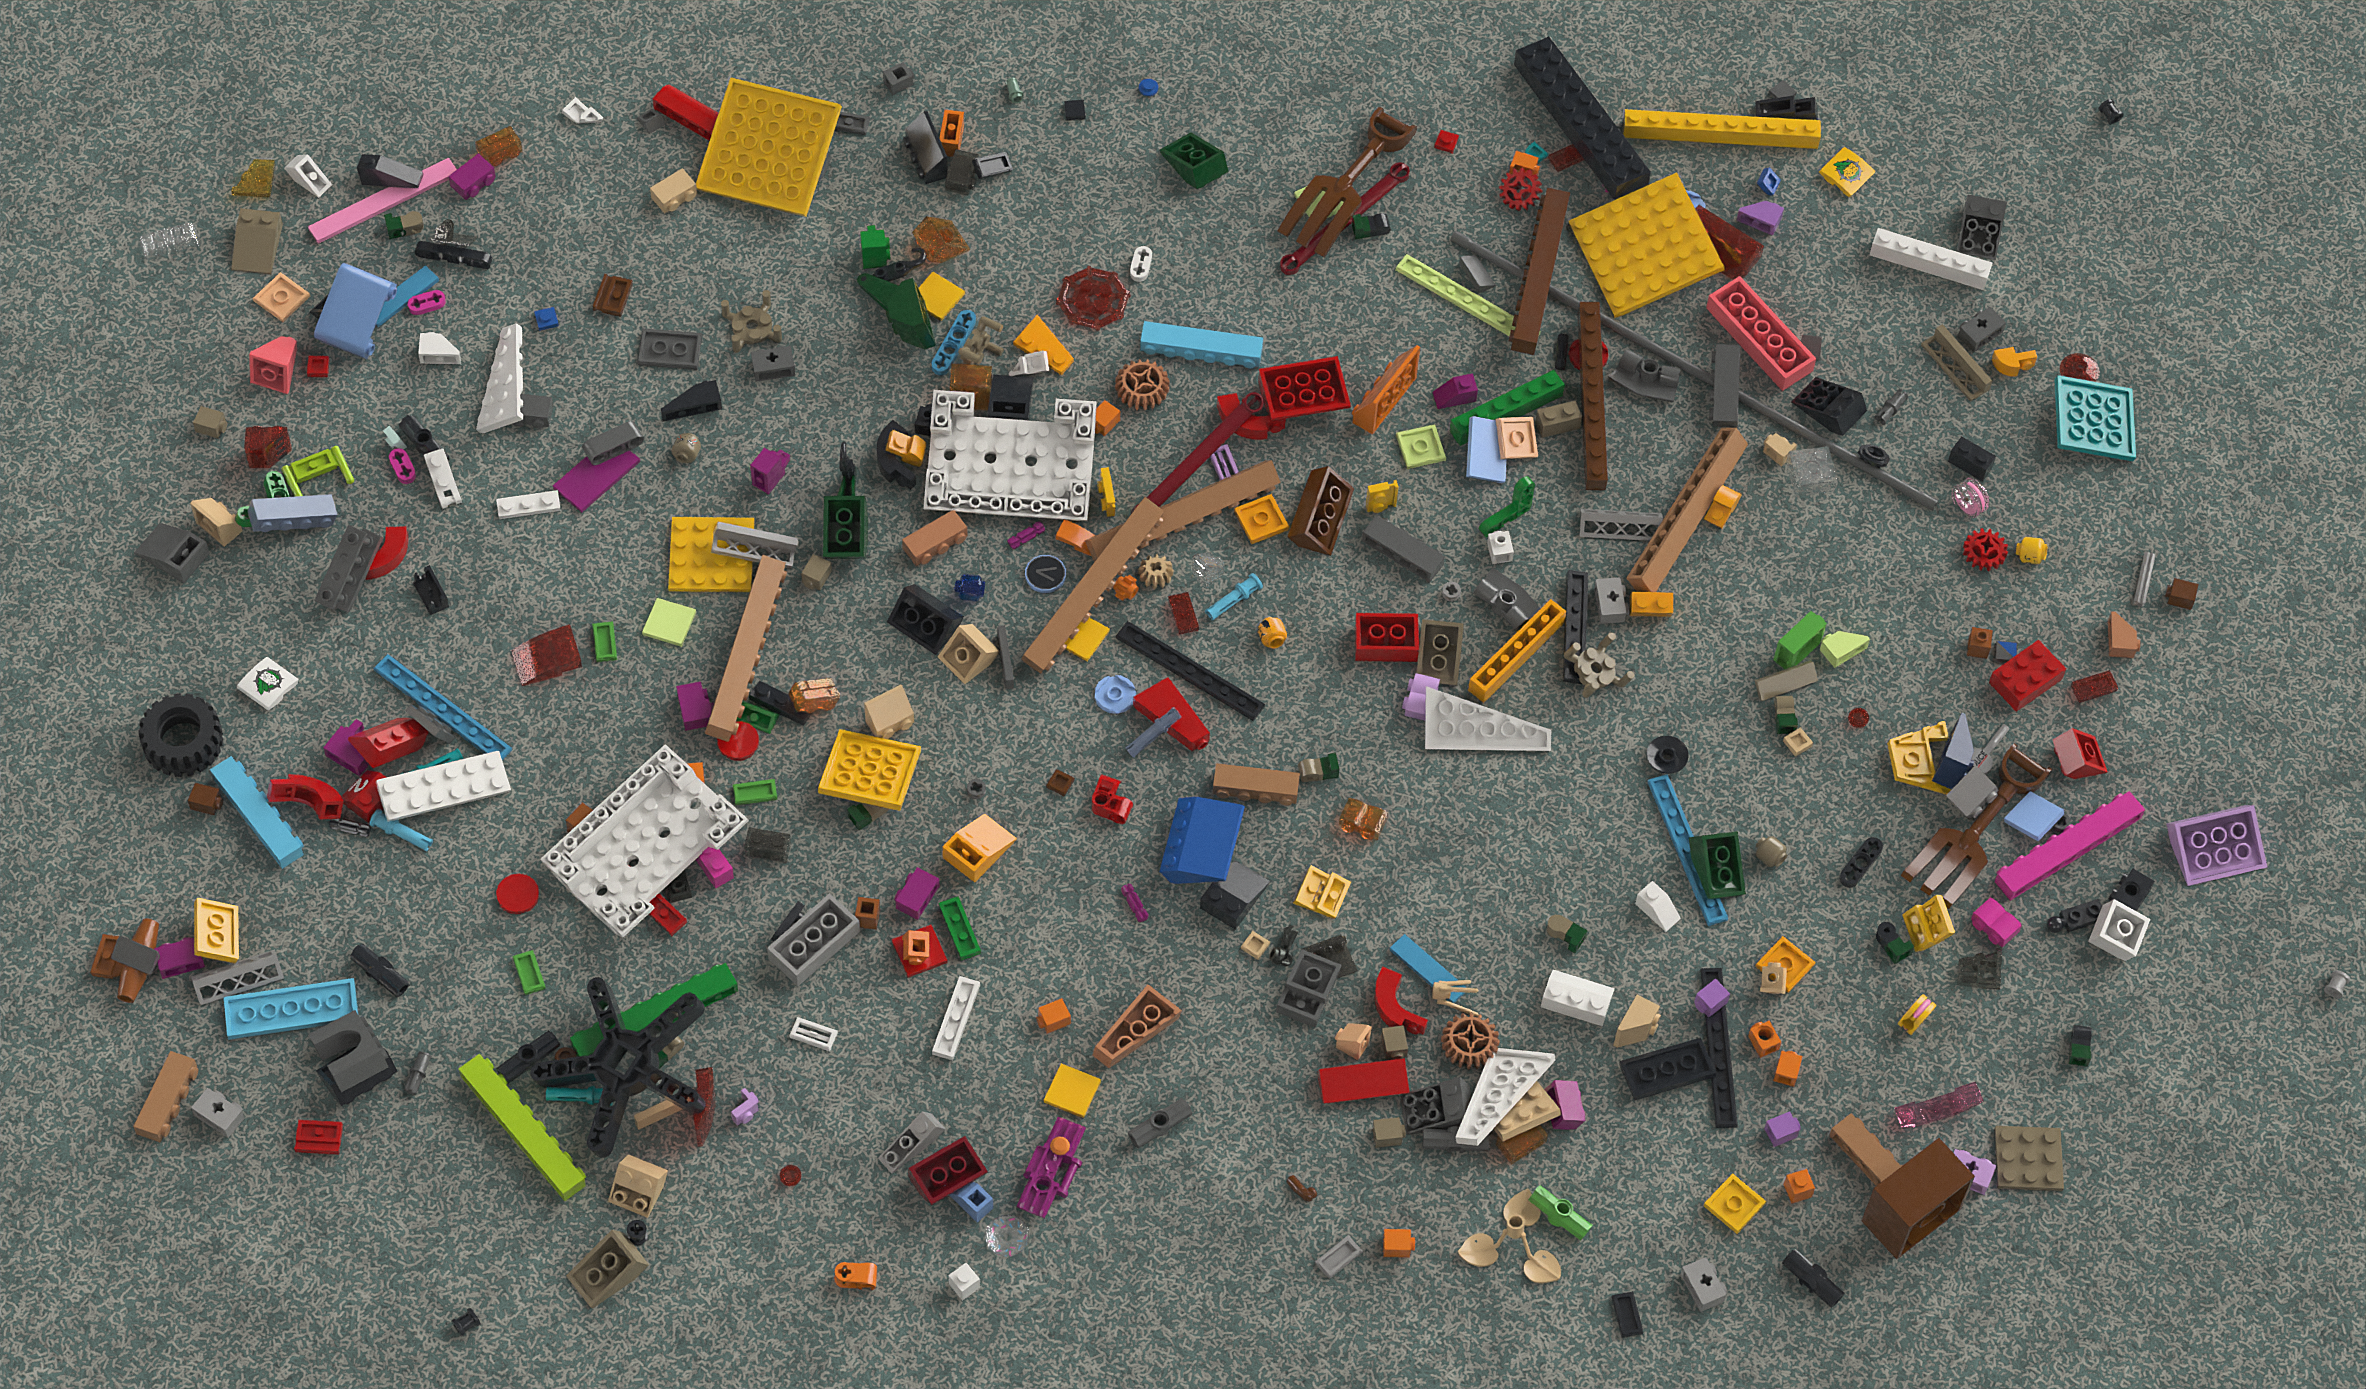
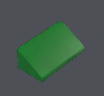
M742 700L741 705L745 706L741 718L737 717L736 721L749 723L755 729L771 734L780 714Z

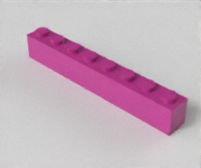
M2130 791L2124 795L2118 794L2108 805L2102 804L2092 815L2086 814L2076 825L2073 826L2071 824L2067 826L2063 833L2058 836L2056 834L2051 836L2042 846H2035L2025 857L2021 855L2009 867L2003 866L1996 873L1995 883L2011 901L2140 820L2145 812L2144 807Z

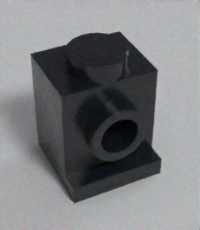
M927 404L925 407L920 406L914 424L916 434L931 436L932 404Z

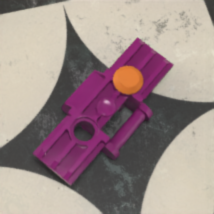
M1057 1117L1044 1146L1036 1147L1024 1172V1178L1029 1180L1019 1199L1017 1208L1045 1219L1056 1195L1067 1198V1190L1077 1168H1080L1082 1162L1073 1156L1086 1127ZM1063 1163H1067L1069 1167L1060 1185L1054 1182V1178L1058 1168H1061ZM1039 1183L1047 1186L1048 1189L1042 1191L1036 1185Z

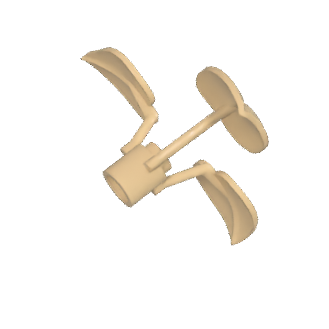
M1529 1189L1516 1194L1505 1205L1503 1216L1507 1221V1229L1503 1230L1496 1244H1494L1493 1239L1489 1235L1478 1233L1470 1236L1458 1250L1459 1256L1467 1263L1478 1267H1485L1497 1261L1498 1252L1496 1248L1500 1246L1506 1235L1513 1239L1521 1237L1527 1256L1530 1259L1524 1264V1274L1535 1283L1558 1281L1561 1277V1268L1554 1255L1545 1250L1537 1251L1534 1256L1530 1252L1526 1234L1524 1233V1226H1532L1538 1222L1541 1211L1528 1201L1532 1195Z

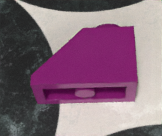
M1472 373L1453 377L1432 393L1437 409L1476 402L1478 388Z

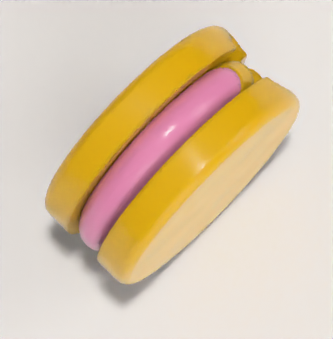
M1924 994L1917 999L1898 1022V1025L1907 1030V1033L1910 1035L1918 1029L1936 1008V1004L1934 1002L1931 1003Z

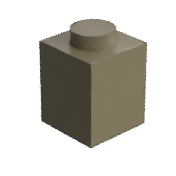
M203 406L200 407L193 421L195 432L214 438H219L220 434L225 433L227 429V421L223 412Z
M813 554L801 573L802 583L809 589L816 588L821 590L832 572L831 562Z
M1404 1025L1382 1028L1381 1038L1385 1059L1395 1060L1407 1057L1408 1046Z
M1399 1117L1373 1120L1372 1129L1375 1148L1402 1144V1138L1406 1137L1405 1126L1400 1124Z

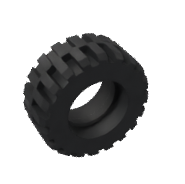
M180 693L174 694V697L169 698L165 696L162 697V701H155L151 704L152 709L148 708L144 712L145 718L140 720L138 734L147 761L157 771L162 769L163 774L169 776L172 772L175 777H182V773H187L188 776L194 775L193 771L199 770L201 772L205 770L206 764L211 765L215 761L213 756H219L221 752L220 746H223L222 728L216 711L213 710L209 702L205 703L203 698L199 696L194 698L193 694L187 693L185 696H181ZM190 723L200 728L197 737L186 745L170 746L162 742L165 732L174 725Z

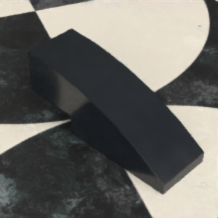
M1793 95L1755 101L1756 117L1818 120V105L1815 97L1795 100Z

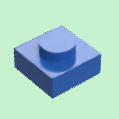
M1768 167L1763 169L1757 184L1767 195H1774L1781 180Z
M554 307L534 311L539 331L559 326Z

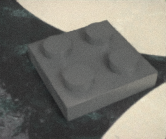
M413 705L406 709L410 716L435 737L447 743H451L456 738L450 733L452 729L445 723L438 721L437 716L430 710H426L422 706L417 708Z

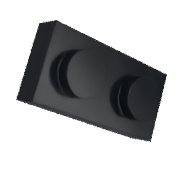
M798 901L770 940L776 941L789 929L793 922L796 923L804 915L801 911L805 905Z

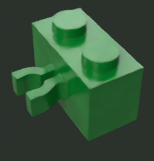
M875 225L867 226L868 231L860 232L863 269L887 266V260H891L889 237H885L884 229L876 230Z

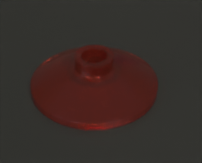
M2070 354L2060 364L2061 376L2096 382L2100 374L2096 361L2086 354Z

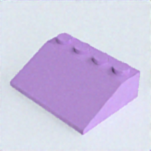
M2244 805L2166 823L2170 843L2187 886L2267 867L2254 805Z

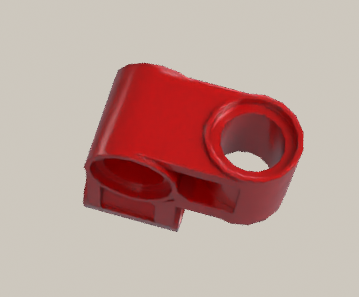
M1101 774L1092 795L1091 809L1094 814L1118 824H1125L1133 807V802L1126 797L1116 795L1119 784L1122 781Z

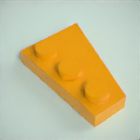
M1038 315L1013 341L1014 346L1027 354L1047 351L1049 368L1060 375L1074 362V358Z

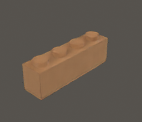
M1216 763L1213 794L1220 798L1238 797V799L1243 801L1258 799L1262 803L1276 801L1282 805L1289 806L1297 802L1300 773Z
M170 1051L133 1126L137 1135L160 1143L163 1137L168 1136L171 1129L169 1124L172 1118L178 1116L180 1111L179 1104L182 1099H186L189 1093L188 1085L198 1075L195 1059Z
M1852 1113L1832 1128L1829 1136L1876 1186L1903 1166L1899 1165L1891 1151L1884 1149L1879 1139L1873 1133L1870 1134L1865 1128L1864 1123L1859 1118H1855Z

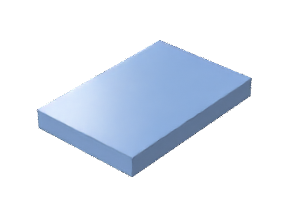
M1472 416L1469 418L1466 477L1504 483L1507 459L1500 458L1496 421Z

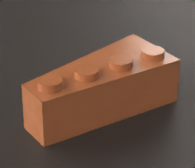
M1147 985L1095 1046L1092 1056L1108 1068H1111L1178 1020L1182 1010L1150 985Z

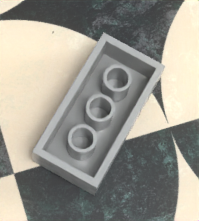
M829 893L767 948L768 959L794 984L799 986L860 932L859 920Z

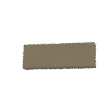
M1810 660L1754 681L1759 699L1764 701L1817 682L1818 678L1814 662Z

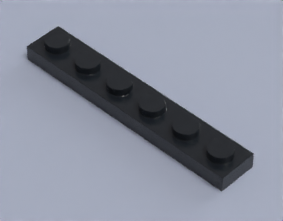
M1568 570L1566 573L1564 653L1576 642L1581 646L1575 653L1577 656L1586 650L1588 572ZM1563 656V682L1582 684L1578 673H1575V663L1565 659Z

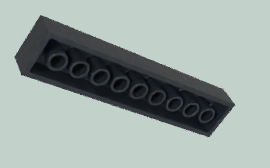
M1548 36L1516 50L1515 67L1612 198L1616 200L1649 185L1651 171L1552 39Z

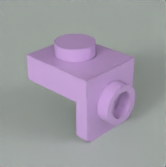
M745 1088L741 1090V1095L745 1102L731 1111L732 1120L737 1126L740 1123H748L753 1118V1114L758 1111L757 1103L759 1101L753 1092L749 1093Z

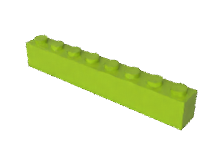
M478 1054L458 1069L460 1077L564 1201L568 1200L586 1186L585 1173L580 1167L575 1168L572 1164L571 1156L566 1151L562 1152L559 1149L560 1145L556 1138L548 1136L545 1132L547 1129L544 1124L532 1117L534 1115L527 1104L522 1105L519 1101L518 1093L506 1086L507 1081L503 1075L495 1073L491 1061L488 1058L484 1059Z

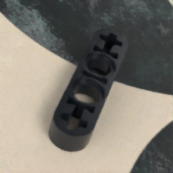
M419 241L414 252L417 257L437 261L442 259L454 264L464 263L467 264L466 266L489 269L493 259L490 254L483 251L427 241Z

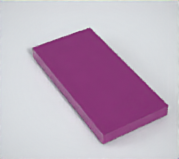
M629 450L599 465H592L586 456L553 485V489L555 491L558 490L562 497L582 513L640 462V458Z

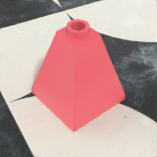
M280 336L251 351L249 354L250 383L288 394L296 358L297 341L292 337Z

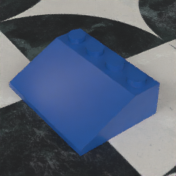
M1201 797L1179 798L1159 872L1170 883L1174 884L1226 881L1245 807L1240 804Z

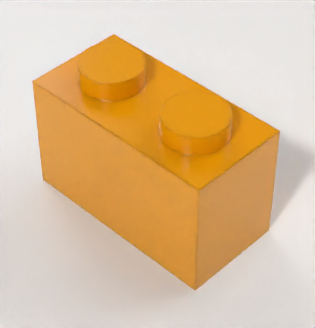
M1632 592L1629 596L1630 616L1671 617L1673 614V593Z

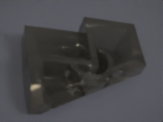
M1996 948L1994 953L1984 955L1982 952L1973 957L1959 959L1957 985L2000 990L2002 948ZM1987 973H1991L1995 976L1983 978V976Z

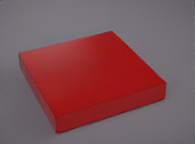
M932 925L915 930L929 932V957L924 962L922 961V964L912 965L909 964V960H903L904 940H902V936L892 939V944L908 978L948 963Z

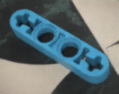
M963 310L959 313L933 358L932 371L936 375H945L949 372L959 354L958 350L963 347L976 324V315L971 310ZM970 317V320H968L965 324V327H963L964 319ZM961 332L964 336L956 339L953 337V334ZM951 347L955 352L953 354H946L944 350ZM944 358V367L937 368V365H940Z

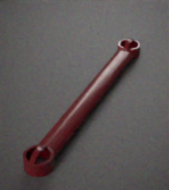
M1401 162L1393 164L1390 172L1360 197L1362 200L1361 206L1354 215H1362L1396 185L1407 181L1410 173L1409 167ZM1402 169L1407 172L1405 176L1397 177ZM1352 217L1348 221L1344 229L1352 223ZM1330 223L1314 235L1307 247L1301 246L1293 254L1282 257L1280 270L1284 274H1296L1300 266L1315 254L1314 251ZM1294 261L1297 264L1296 268L1287 269L1291 262Z
M1256 392L1245 395L1242 403L1146 498L1160 507L1253 413L1262 409L1264 404L1262 396ZM1251 395H1252V396H1255V397L1247 404V399H1248V397L1251 396ZM1258 400V408L1255 410L1250 409V407ZM1139 504L1135 505L1132 508L1131 514L1134 512V510L1137 508Z

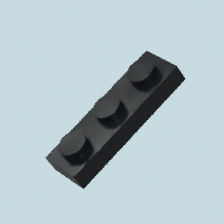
M761 681L757 683L749 694V700L803 726L814 711V706Z

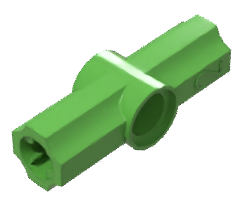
M1541 1185L1536 1188L1528 1201L1548 1215V1220L1552 1225L1564 1227L1580 1241L1593 1226L1573 1211V1206L1568 1200L1556 1198Z

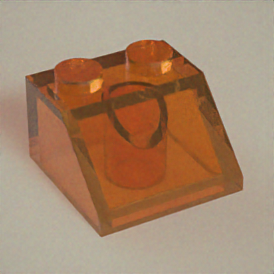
M926 216L912 232L917 244L925 250L927 259L931 262L943 263L971 250L952 220Z
M951 363L950 391L974 393V410H988L992 385V366Z

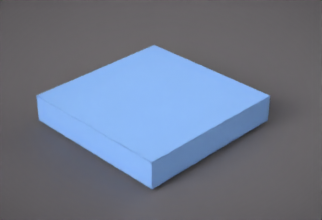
M2030 791L2004 818V822L2039 841L2064 815V809Z

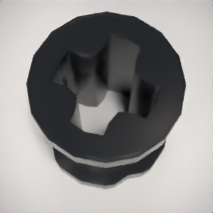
M2113 99L2104 101L2098 108L2107 117L2109 125L2120 121L2124 116L2122 111H2119L2114 105Z
M633 1220L627 1225L628 1238L633 1245L639 1246L647 1241V1228L643 1221ZM637 1230H640L639 1235H635Z
M468 1308L467 1312L459 1318L451 1320L461 1337L475 1325H481L471 1308Z

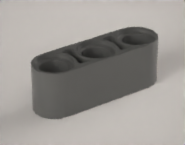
M628 421L587 440L582 445V448L591 464L599 465L638 447L643 443L644 437L635 422Z

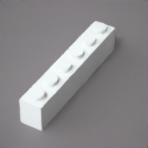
M1880 228L1877 229L1870 251V256L1981 290L1985 288L1992 262Z

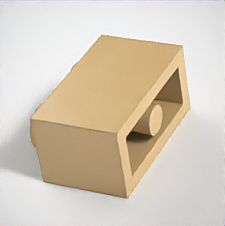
M682 168L650 187V193L653 201L665 214L668 211H675L683 202L693 200L697 195L696 183Z

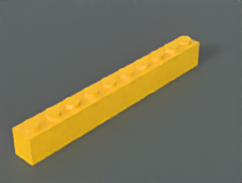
M1625 109L1623 135L1625 138L1818 149L1821 138V121Z

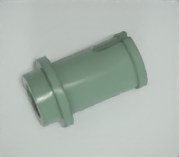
M1009 78L1005 82L1009 92L1008 98L1012 103H1020L1023 100L1024 94L1019 89L1017 79Z

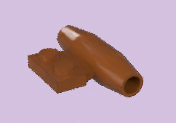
M143 919L132 940L149 948H156L159 923L152 919ZM103 934L90 973L95 977L110 979L120 976L117 998L126 1003H133L148 974L112 960L111 956L119 936Z

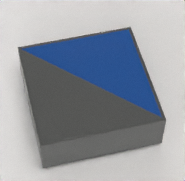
M1996 641V662H2007L2017 655V642Z

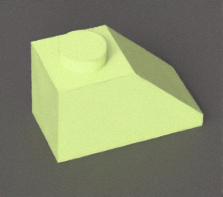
M1838 631L1833 635L1828 634L1822 639L1820 651L1836 668L1867 649L1870 639L1868 636Z

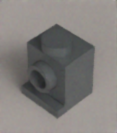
M904 62L883 71V82L892 95L913 85L914 73L911 68H907Z

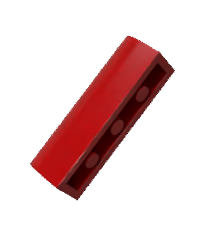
M669 84L665 85L653 97V107L655 110L710 141L719 112Z
M1405 1058L1323 1068L1317 1071L1323 1104L1410 1093Z

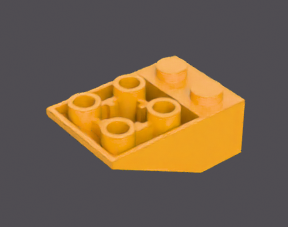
M983 814L956 832L942 846L943 859L975 883L1017 838L989 816Z

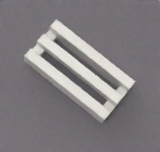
M797 1017L789 1037L830 1051L838 1031ZM801 1024L813 1028L815 1030L830 1034L831 1036L829 1038L820 1035L816 1032L805 1030L803 1028H800L799 1025ZM796 1031L799 1032V1033H802V1034H805V1035H808V1036H811V1037H814V1038H817V1039L826 1041V1042H828V1043L826 1044V1043H823V1042H821V1041H818V1040H815V1039H812V1038H809V1037H806V1036L797 1034Z

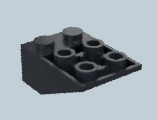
M993 374L988 418L1029 421L1033 377Z
M1815 377L1791 401V403L1830 432L1841 436L1867 412L1861 392Z

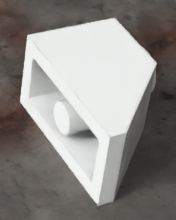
M308 154L297 155L284 168L295 182L318 198L332 185Z
M434 332L420 333L418 353L420 363L461 364L459 350L442 334Z
M1653 881L1638 893L1635 904L1665 932L1681 919L1669 896Z

